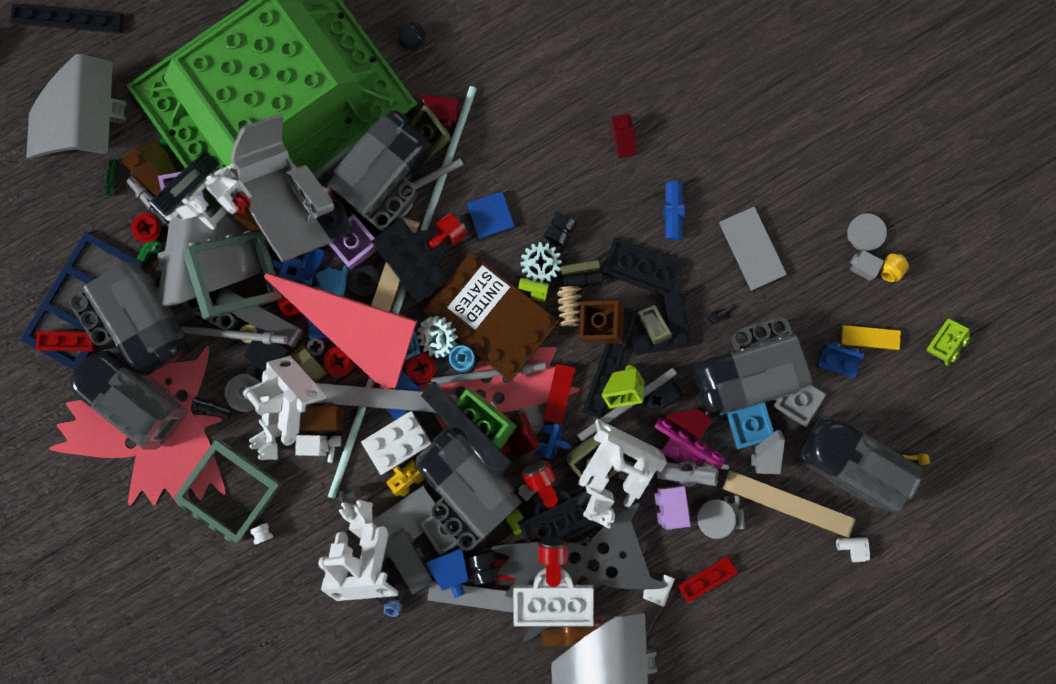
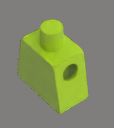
M628 365L624 371L614 372L602 392V397L609 408L643 403L644 380L636 367Z

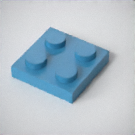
M764 401L726 412L737 449L761 443L774 433Z

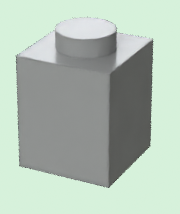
M863 250L858 254L855 253L852 257L850 271L870 281L876 278L884 261Z

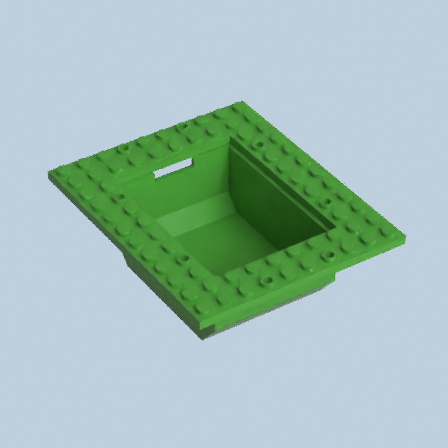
M250 0L127 85L185 168L206 149L220 163L218 166L226 167L233 164L231 155L242 127L281 113L283 115L282 142L288 151L289 158L294 165L307 166L313 174L352 145L356 150L389 112L399 111L405 116L418 107L416 101L341 0ZM340 15H344L343 19H338ZM375 58L376 61L371 63L370 60ZM348 119L352 120L350 124H346ZM173 131H176V134L174 136H171V133ZM205 189L207 200L217 213L223 206ZM233 193L230 194L232 198H236ZM228 212L225 216L234 218L236 212L233 214Z

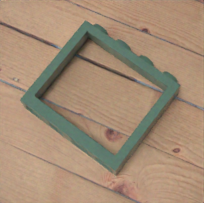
M254 230L244 232L242 236L231 234L225 236V239L219 240L218 237L206 240L207 243L200 244L199 241L192 242L182 251L203 319L275 302L282 298L281 293L265 278L269 293L213 307L196 255L197 252L253 241L264 276L265 273L275 274L262 231L255 233Z
M215 440L174 496V499L178 501V506L185 510L187 508L193 512L192 515L200 521L205 520L209 523L208 527L215 532H222L225 535L224 538L234 544V542H242L280 489L282 483L221 440ZM217 451L269 487L237 533L185 497Z

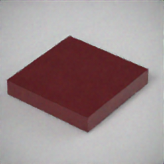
M525 412L509 418L517 425L514 432L508 438L515 458L540 448Z

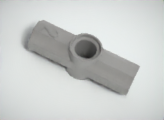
M683 461L680 464L667 463L662 472L657 471V478L679 481L685 487H691L695 484L717 486L719 476L718 469L698 467L692 461Z

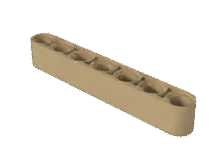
M402 217L413 233L420 230V222ZM385 263L371 306L392 312L401 281L387 263Z
M733 471L728 472L722 488L848 538L856 520Z

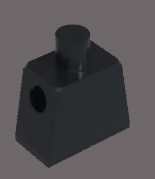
M258 329L256 333L263 334L264 331ZM252 340L244 355L245 358L251 361L245 372L254 378L260 370H266L267 362L287 357L292 352L280 343L264 344L262 341Z

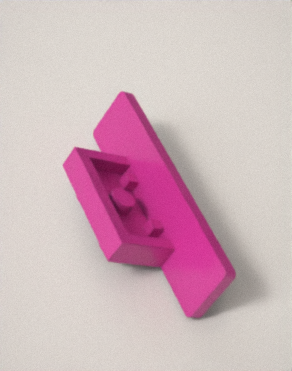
M658 418L655 428L670 437L661 450L663 454L679 464L683 461H692L696 466H699L703 459H705L717 468H722L725 458L718 451L711 450L702 441L691 437L685 430L675 427L668 419Z

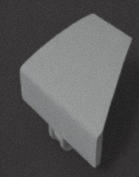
M75 54L54 75L40 93L29 112L27 158L32 159L73 149L101 154L108 152L109 122L125 123L124 111L127 107L126 102L111 98L113 67L111 61L84 54Z
M205 212L210 218H212L215 215L213 213ZM175 216L170 220L165 251L158 253L159 263L155 269V273L161 274L157 306H170L196 297L182 252L188 247L189 243L199 241L200 244L207 243L206 240L216 237L222 240L225 239V236L231 234L242 236L244 232L250 231V229L232 221L233 218L226 216L216 224L217 227L214 230L210 229L197 216L184 220ZM253 241L196 253L208 293L259 274L261 271L260 261Z
M637 613L614 617L568 649L551 663L552 684H648L647 674L657 672V667H655L657 652L646 650L645 614Z

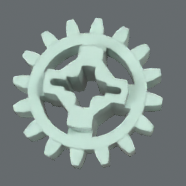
M539 242L538 247L531 244L532 249L526 248L525 252L527 255L521 256L525 260L520 262V266L525 267L522 273H528L527 279L532 277L533 281L540 280L542 283L546 279L549 283L551 276L553 278L557 277L555 271L560 272L561 270L557 266L562 264L561 260H557L560 257V253L554 254L556 248L549 249V243L545 247H542L541 242ZM537 252V255L533 259L529 260L531 255ZM544 252L548 253L552 258H548ZM540 256L543 263H545L543 264L542 271H540L539 264H536L539 262ZM534 268L538 275L534 274L530 269ZM548 268H552V270L545 275V271Z
M439 316L429 317L421 323L422 327L418 328L421 334L417 338L422 341L419 343V346L424 345L423 351L428 350L429 356L435 354L436 358L445 357L457 345L454 340L458 336L453 334L456 328L451 329L452 323H446L445 317L442 319Z

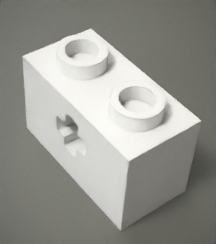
M296 435L295 455L327 456V452L330 451L327 436Z

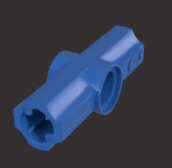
M679 181L666 182V202L664 203L663 211L665 240H682V220L684 219L685 210L684 203H682L683 183Z

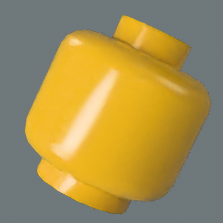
M889 254L884 259L879 271L884 280L897 282L902 279L909 268V264L903 255Z

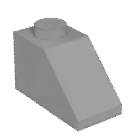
M777 430L755 447V454L751 456V464L755 467L756 473L780 474L785 442L781 430Z

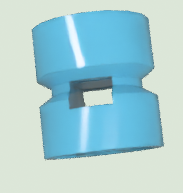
M464 345L457 346L451 350L449 362L456 371L468 372L474 367L475 356L470 348Z

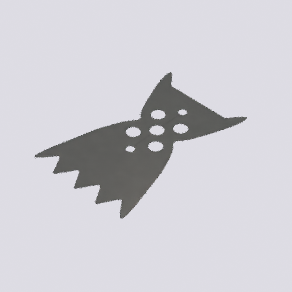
M639 503L630 506L616 516L614 522L610 523V528H602L593 537L588 546L567 542L568 562L562 564L561 568L569 573L573 585H578L577 580L579 577L586 576L589 579V585H593V592L600 584L612 588L644 590L661 589L668 586L663 582L652 579L646 566L631 522L639 507ZM539 542L507 544L491 548L498 553L509 556L505 564L498 570V573L516 578L515 583L505 596L514 598V585H534L537 574L546 568L545 564L538 561ZM606 542L609 545L610 549L607 554H600L598 552L597 546L599 543ZM622 551L626 552L627 554L626 558L624 559L620 558L619 556L620 552ZM572 552H578L581 555V561L578 564H572L569 561V555ZM596 559L600 565L599 569L590 571L587 567L588 561ZM610 566L618 570V575L613 579L608 578L605 573L606 569ZM531 626L525 634L523 641H528L550 626Z

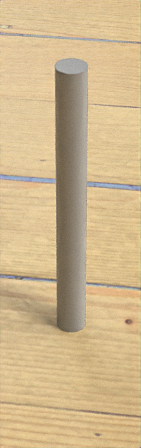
M460 158L412 182V184L415 186V189H418L464 164ZM406 189L404 190L403 195H406L412 192L413 190Z

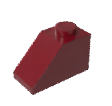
M421 94L422 104L429 107L444 128L456 126L459 112L458 99Z
M630 113L611 117L610 126L618 159L637 155L635 132Z
M702 408L668 414L665 419H668L696 439L701 438L712 418L708 417L709 413Z

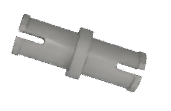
M135 175L131 176L134 182L128 178L127 184L135 191L136 197L142 200L148 210L151 211V208H154L149 203L154 198L150 193L151 191Z

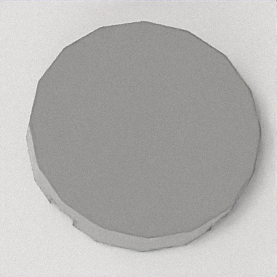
M870 213L855 217L849 223L847 229L849 241H851L856 249L861 251H872L879 248L884 243L887 235L884 222L878 216Z
M239 374L230 379L225 387L224 395L229 406L239 412H249L256 409L253 403L244 397L243 392L246 388L261 382L249 374Z
M710 500L704 503L699 510L697 516L698 525L706 536L713 539H723L735 530L737 514L728 502Z

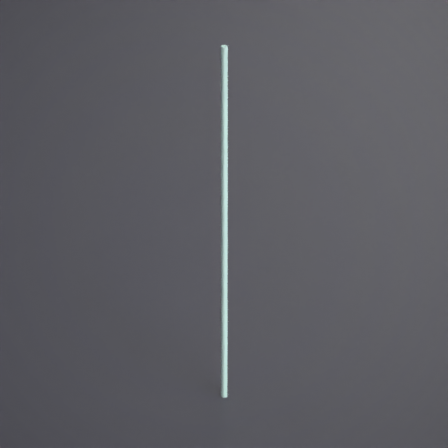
M473 86L469 87L442 167L452 162L477 90ZM447 174L437 179L420 231L429 229ZM402 283L392 312L399 314L407 292ZM369 376L366 387L374 388L375 381ZM359 406L328 494L330 498H336L367 407Z

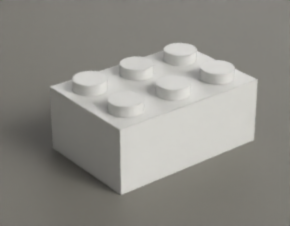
M413 411L408 412L361 441L380 475H385L396 466L422 452L432 443Z

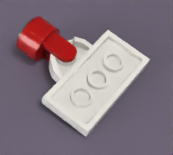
M560 538L541 540L538 543V561L545 564L546 568L537 574L534 585H514V626H593V585H573L569 573L561 568L562 564L568 562V543Z

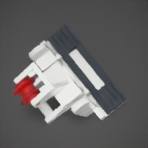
M206 149L149 203L168 221L172 220L175 216L181 220L197 216L210 229L214 230L217 227L216 224L228 212L232 214L234 212L244 213V206H251L249 200L251 194L240 180H234L231 175V171L237 169L235 165L230 164L226 167H219L220 163ZM204 188L223 206L212 218L205 213L206 207L209 204L199 195ZM231 193L235 195V199L230 196Z

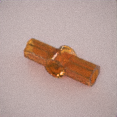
M593 622V626H561L541 630L543 648L560 645L566 647L574 646L598 629L600 622Z

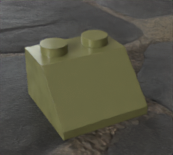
M595 433L564 456L580 478L601 444L594 440ZM613 465L608 472V478L618 472L614 469Z

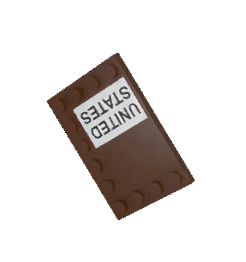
M471 252L422 310L427 316L432 318L435 316H439L440 319L445 317L446 323H452L451 329L456 328L453 334L458 336L457 340L470 348L472 352L510 382L513 381L559 324L558 320Z

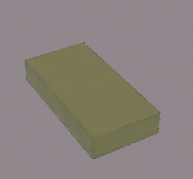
M598 260L565 265L561 267V277L563 275L580 274L581 272L599 271L600 265Z
M655 305L638 312V317L654 345L672 338V333Z

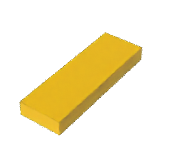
M843 325L841 326L840 344L900 350L901 331Z

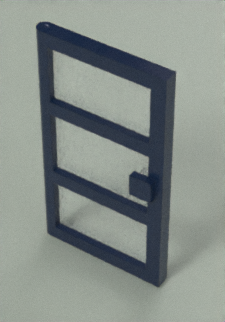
M85 231L20 340L36 349L37 331L86 332L71 308V298L82 291L84 285L125 262L139 263L141 268L145 264ZM84 298L80 300V306L82 308L85 306ZM91 315L90 323L94 324L96 318L94 315ZM103 331L100 333V339H101L102 335L104 334ZM41 351L72 370H75L76 366L84 358L92 354V352Z

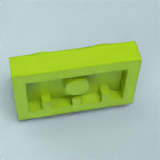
M948 318L928 346L927 352L944 360L945 365L949 366L951 362H956L962 346L966 347L971 339L969 329Z

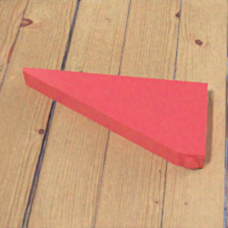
M265 273L264 277L368 376L376 383H379L381 388L391 390V388L395 389L397 387L417 320L272 273Z

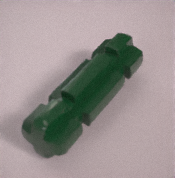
M109 159L107 163L109 168L106 169L104 182L106 186L103 188V194L114 196V186H116L118 171L116 170L119 169V161Z

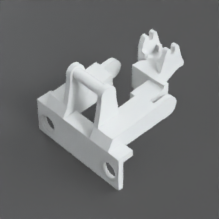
M291 356L267 362L262 382L246 388L243 392L244 397L253 403L256 407V412L262 416V419H259V423L264 428V431L249 439L253 443L250 444V448L258 449V453L261 454L258 455L260 460L278 459L275 437L282 435L281 441L287 446L292 445L296 441L297 433H299L300 412H305V405L326 399V395ZM282 363H289V364H291V365L288 366V367H282V366H280ZM316 393L317 396L308 397L307 394Z
M596 419L595 424L598 432L594 440L601 444L583 472L579 484L581 486L586 485L587 493L592 495L583 516L609 529L610 523L614 522L615 514L611 506L615 501L612 492L604 489L609 481L608 472L612 465L615 470H622L629 474L623 483L624 491L627 492L623 505L630 507L635 498L640 499L655 471L662 472L667 461L660 449ZM623 453L637 459L634 467L624 463Z
M357 500L355 505L346 502L341 503L344 509H340L339 512L350 523L349 530L361 538V557L358 559L352 556L353 549L347 545V534L345 532H338L335 542L331 544L329 558L325 556L319 559L320 568L326 572L321 591L336 601L398 596V591L386 583L387 574L385 572L380 573L388 531L384 526L377 527L373 524V503ZM348 570L354 577H347Z

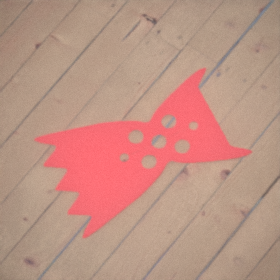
M208 346L205 347L197 360L168 363L155 372L144 375L188 410L183 419H187L190 422V427L188 430L182 431L177 426L164 444L156 450H144L138 445L129 490V506L135 501L141 491L146 494L152 505L156 504L163 489H166L174 499V496L211 447L201 424L190 410L194 397L198 395L209 356ZM166 378L172 379L170 385L165 384ZM179 390H185L188 394L187 400L183 402L178 401L176 393ZM172 437L176 439V445L174 446L169 444ZM214 456L191 486L192 491L199 500H202L210 483L220 493L226 494Z
M539 347L528 361L530 364L545 362L546 370L533 371L531 374L525 375L519 373L512 382L504 383L502 382L504 376L492 377L489 383H483L480 379L441 384L439 386L447 394L454 395L458 387H464L473 391L484 390L486 393L485 399L489 403L493 402L500 412L534 407L548 402L555 367L550 366L557 347ZM480 359L473 372L492 370L494 368ZM431 383L419 385L417 387L422 392H424ZM571 387L569 395L580 391V388ZM501 392L504 394L505 400L502 404H496L493 401L495 393ZM434 413L443 430L452 429L437 413Z
M82 400L66 403L76 420L57 424V427L66 437L67 441L50 447V450L100 458L136 456L138 445L132 449L127 448L125 441L128 437ZM195 415L203 430L207 426L223 420L215 416ZM183 419L179 423L178 428L186 431L190 427V422L187 419ZM172 437L169 444L171 446L176 445V439ZM187 492L185 497L190 499V496Z

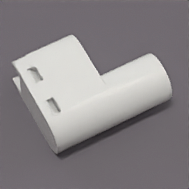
M867 537L836 539L838 550H850L852 562L870 560Z
M664 574L661 582L668 586L661 589H645L643 598L664 607L675 579Z

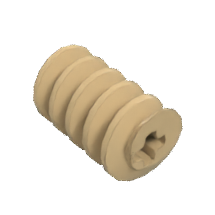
M575 286L560 287L561 291L557 294L563 298L559 299L558 303L563 306H560L558 311L564 312L559 315V318L564 321L560 322L559 326H580L578 324L580 317L577 315L581 313V310L577 309V307L581 306V302H577V299L581 298L582 295L576 294V292L580 291L581 288Z

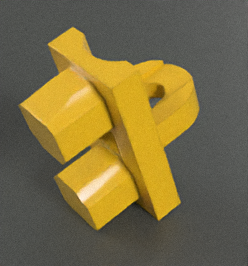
M412 459L402 469L396 466L393 469L396 474L386 483L396 497L399 495L405 496L409 493V486L413 483L419 484L424 480V477L420 474L415 466V461Z

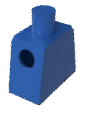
M462 548L427 562L428 568L442 591L451 588L454 598L466 594L462 583L469 580V574Z

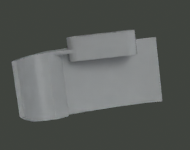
M280 113L242 127L231 155V161L237 169L232 170L231 175L234 180H240L251 194L249 198L251 206L248 208L281 261L284 262L331 243L330 238L317 221V217L333 211L334 205L330 196L309 168L305 165L297 168L289 158L288 151L282 142L283 115Z

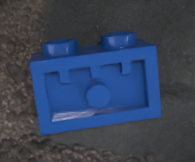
M829 342V344L822 345L816 367L855 378L860 359L864 358V354L859 353L858 349L851 347L844 349L841 348L839 343Z

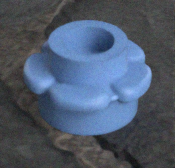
M390 599L383 605L384 613L388 616L396 617L402 611V605L396 599Z

